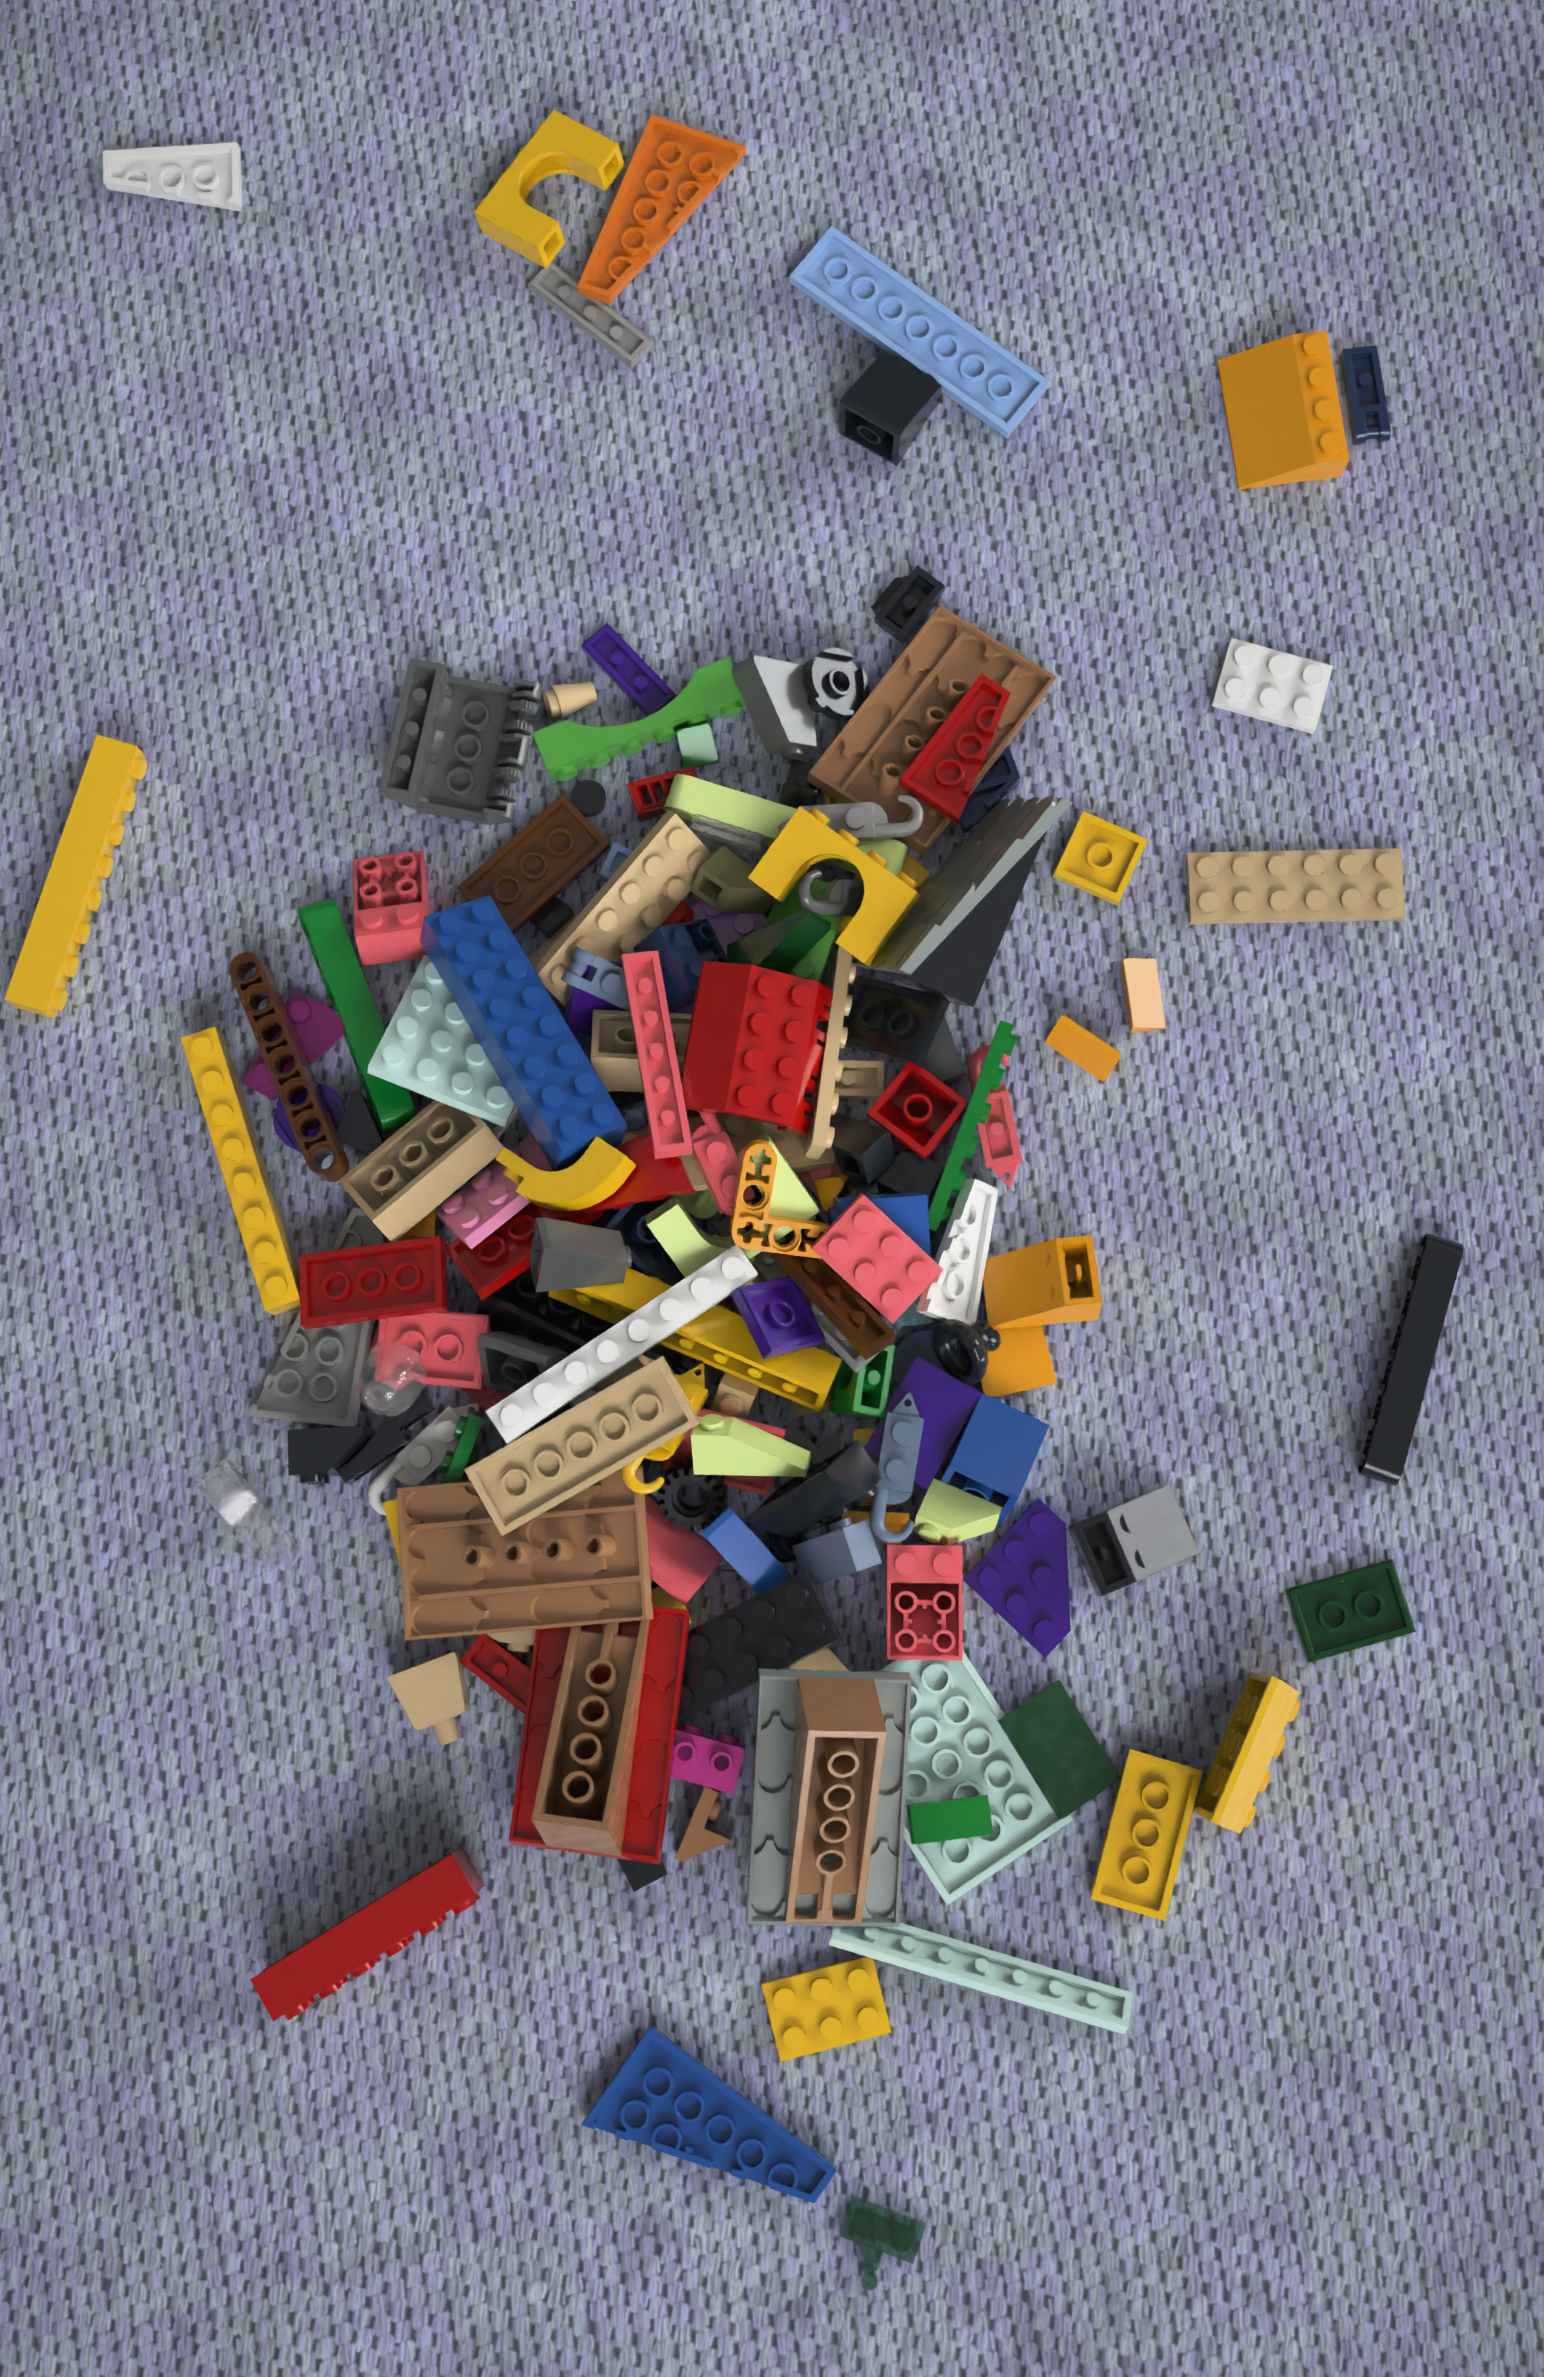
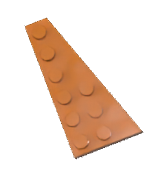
M651 114L577 285L578 294L610 305L746 155V146Z

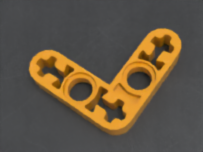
M753 1140L744 1147L741 1155L730 1221V1234L734 1242L739 1247L749 1250L821 1259L810 1247L814 1243L813 1241L803 1240L804 1246L799 1247L802 1240L801 1228H805L804 1233L806 1237L817 1238L819 1233L825 1232L829 1225L819 1221L768 1215L777 1166V1155L773 1147L766 1141ZM758 1149H763L764 1154L769 1157L768 1161L761 1162L759 1171L761 1176L767 1175L766 1180L756 1176L746 1177L747 1172L752 1175L755 1173V1163L749 1158L750 1155H757ZM750 1185H758L763 1188V1198L756 1204H749L743 1199V1192ZM746 1222H751L755 1230L765 1231L764 1224L767 1223L769 1224L766 1230L767 1242H762L763 1236L757 1233H750L748 1239H743L738 1228H745ZM781 1226H788L794 1230L793 1240L786 1245H780L774 1241V1233Z

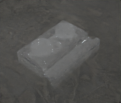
M700 814L695 815L692 832L711 853L717 852L718 849L724 846L748 864H751L752 860L759 862L762 859L765 851L763 834Z

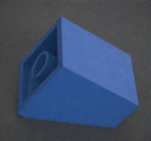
M982 1393L940 1481L1001 1506L1002 1511L997 1523V1527L1000 1528L1020 1496L1050 1425L1040 1421L1037 1416L1031 1413H1023L1007 1405L1005 1401L998 1397Z

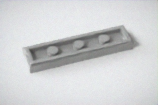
M553 262L546 269L542 268L528 283V289L628 367L633 369L653 347L654 340L606 303L578 294L577 285L579 282Z

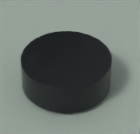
M583 780L574 786L571 792V803L584 817H594L604 810L607 798L601 784L593 780Z

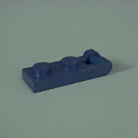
M1377 345L1343 349L1340 354V361L1351 421L1353 444H1365L1366 440L1377 439V442L1389 441L1391 425ZM1374 417L1375 425H1366L1365 418Z

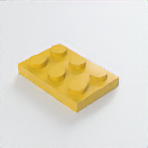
M861 1956L769 1980L761 1984L780 2062L892 2033L873 1958Z

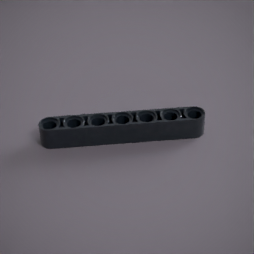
M1428 1233L1424 1235L1420 1243L1423 1246L1421 1257L1417 1256L1411 1280H1414L1411 1291L1407 1290L1401 1312L1404 1315L1402 1326H1397L1391 1348L1395 1351L1392 1361L1388 1360L1382 1380V1384L1385 1387L1382 1396L1378 1395L1372 1419H1375L1373 1430L1368 1431L1362 1452L1365 1455L1363 1466L1359 1465L1358 1467L1359 1475L1393 1486L1398 1484L1404 1470L1463 1254V1244Z

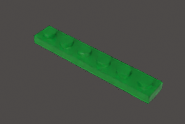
M1000 1020L930 1205L928 1211L929 1229L937 1232L939 1225L947 1226L953 1210V1206L947 1204L951 1192L959 1193L966 1176V1172L961 1171L960 1168L965 1157L971 1159L979 1141V1138L973 1136L978 1122L985 1125L992 1106L991 1103L986 1102L991 1088L998 1090L1005 1072L1004 1069L999 1068L1003 1054L1011 1056L1018 1035L1012 1034L1014 1025Z

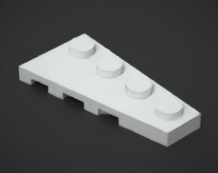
M238 142L103 151V182L108 190L242 212L241 152Z
M964 1179L934 1260L943 1271L923 1291L916 1309L917 1312L940 1321L960 1320L971 1327L972 1323L976 1321L998 1194L997 1188L977 1179Z

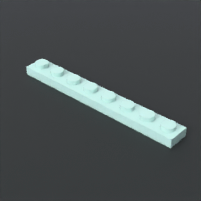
M900 1922L899 1927H832L828 1944L830 1946L1124 2035L1129 2028L1133 1999L1132 1992Z

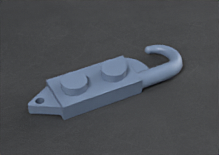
M910 1392L907 1393L891 1413L887 1412L878 1462V1469L884 1477L874 1486L876 1493L873 1495L870 1511V1526L874 1534L880 1540L888 1543H899L905 1540L911 1534L914 1522L909 1520L904 1529L899 1532H891L884 1524L887 1504L896 1505L905 1502L910 1498L913 1490L924 1419L920 1418ZM906 1400L911 1402L909 1407L904 1404Z

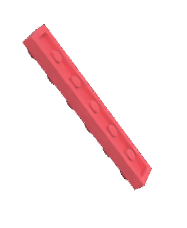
M658 950L622 954L621 963L654 1159L692 1155L693 1147Z

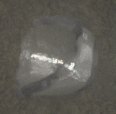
M381 1341L379 1344L372 1346L359 1376L358 1386L360 1400L370 1412L376 1415L396 1417L408 1410L416 1401L426 1384L427 1375L426 1368L417 1350L411 1349L405 1343L398 1341L393 1343Z

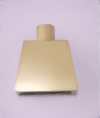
M454 1651L387 1677L414 1729L419 1731L433 1725L440 1747L462 1739L455 1716L470 1711L464 1669L460 1663L462 1659L460 1651Z

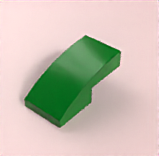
M981 1794L906 1805L911 1844L932 1843L993 1834L988 1795Z

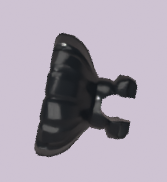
M950 1319L939 1323L935 1327L933 1343L938 1358L947 1372L961 1382L973 1385L984 1378L989 1360L987 1351L997 1350L1001 1345V1338L998 1331L994 1330L991 1326L986 1329L981 1321H975L971 1327L960 1320Z

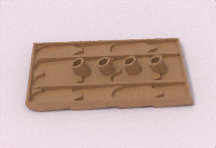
M939 605L810 770L807 782L818 789H822L824 793L841 804L859 802L879 804L887 815L888 823H903L912 818V808L906 803L899 802L897 799L899 795H909L915 798L922 806L924 812L923 822L920 828L912 835L896 837V839L905 845H909L911 849L924 856L951 820L899 786L900 778L982 673L1011 692L972 788V793L982 781L983 776L1018 734L1022 725L1046 697L1047 692L1054 684L1056 676L942 605Z
M639 1466L636 1470V1478L641 1483H644L643 1467ZM622 1468L501 1536L471 1481L397 1488L404 1641L653 1619L645 1494L635 1493L626 1486L622 1478Z

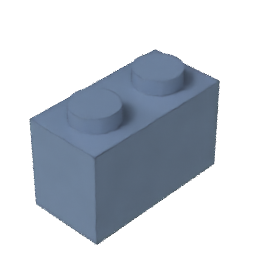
M851 1518L832 1523L829 1525L830 1533H827L825 1527L804 1534L806 1541L792 1546L800 1572L811 1570L817 1585L882 1563L868 1520L852 1524Z

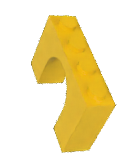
M553 110L548 118L541 122L537 132L527 145L520 149L516 159L506 172L499 176L497 183L488 195L479 202L474 214L481 231L496 242L546 269L566 242L558 221L526 204L530 191L539 181L555 174L575 175L606 191L625 167L619 145L562 113Z
M799 806L748 878L783 903L803 874L815 863L826 859H842L855 865L864 883L863 901L859 910L835 943L869 967L921 897L914 890L918 883L902 871H899L897 876L885 869L888 861L873 850H870L867 855L855 847L859 840L843 828L838 833L829 828L827 824L830 819L816 808L812 807L808 812Z

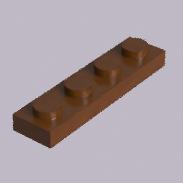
M801 1232V1238H802V1240H801V1243H800L799 1247H803V1246H804V1245H803V1240H808V1239L804 1236V1234H803L802 1232ZM793 1237L780 1243V1245H786L793 1240ZM771 1253V1257L865 1360L894 1343L897 1335L855 1289L822 1258Z

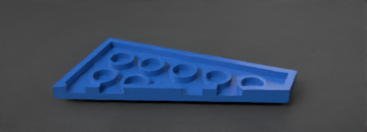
M650 2025L581 2124L592 2129L597 2128L615 2134V2137L627 2141L630 2139L651 2146L654 2150L708 2168L713 2167L731 2173V2176L743 2180L746 2178L767 2185L770 2189L812 2203L816 2202L837 2171V2166L652 2025Z

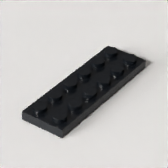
M804 1570L689 1630L677 1724L758 1683L759 1668L786 1669L842 1640L811 1570Z

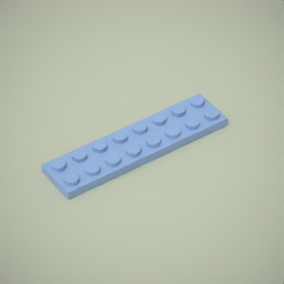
M833 226L826 231L790 275V283L891 356L903 359L908 364V367L919 373H927L933 376L942 385V393L1005 438L1009 437L1048 389L1049 380Z

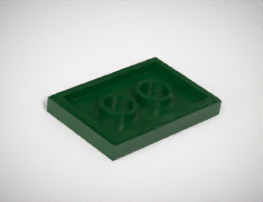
M1393 1559L1284 1590L1307 1663L1416 1632Z
M1060 1680L1053 1682L998 1720L1059 1820L1069 1816L1120 1779L1117 1771Z

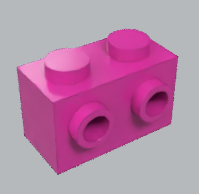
M682 1722L681 1728L676 1729L671 1777L733 1794L746 1746L739 1745L740 1738L737 1736L718 1732L717 1738L702 1735L703 1727Z

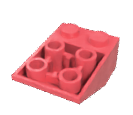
M424 851L354 859V937L363 966L423 958L424 955L428 956L420 942L424 917L431 915Z
M886 1545L887 1660H963L962 1545Z

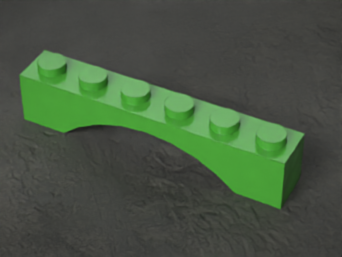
M730 656L698 668L687 686L674 700L661 710L641 720L624 725L605 727L581 725L564 720L533 732L535 744L550 781L557 778L559 781L570 780L578 774V770L591 766L593 769L601 768L611 761L610 758L622 753L625 756L637 754L643 750V745L655 740L657 743L668 742L676 736V730L706 723L720 715L723 718H729L738 714L742 710L741 707L746 706V703L732 674V667L734 665Z

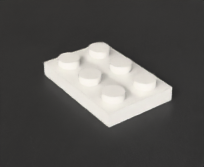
M1231 638L1211 706L1314 734L1333 666Z

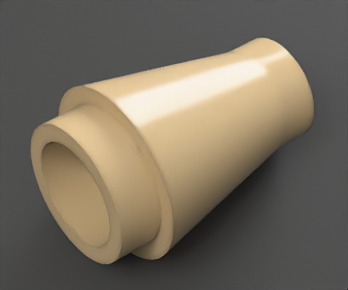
M591 681L576 684L550 685L549 690L542 693L546 711L551 719L558 717L561 720L586 705L597 702L596 690Z

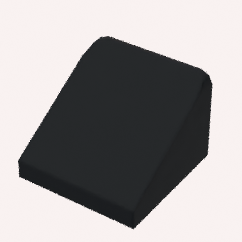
M555 896L529 920L549 939L575 915L568 905Z

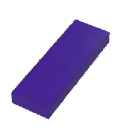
M608 623L581 645L583 651L646 716L661 710L677 697Z

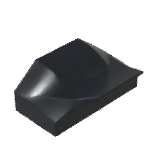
M917 565L910 575L894 578L871 606L875 614L874 622L900 643H903L910 638L936 606L944 593L945 585Z

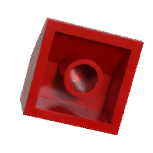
M906 1064L869 1109L866 1116L882 1128L889 1130L890 1134L925 1159L945 1140L962 1119L969 1102L923 1067Z

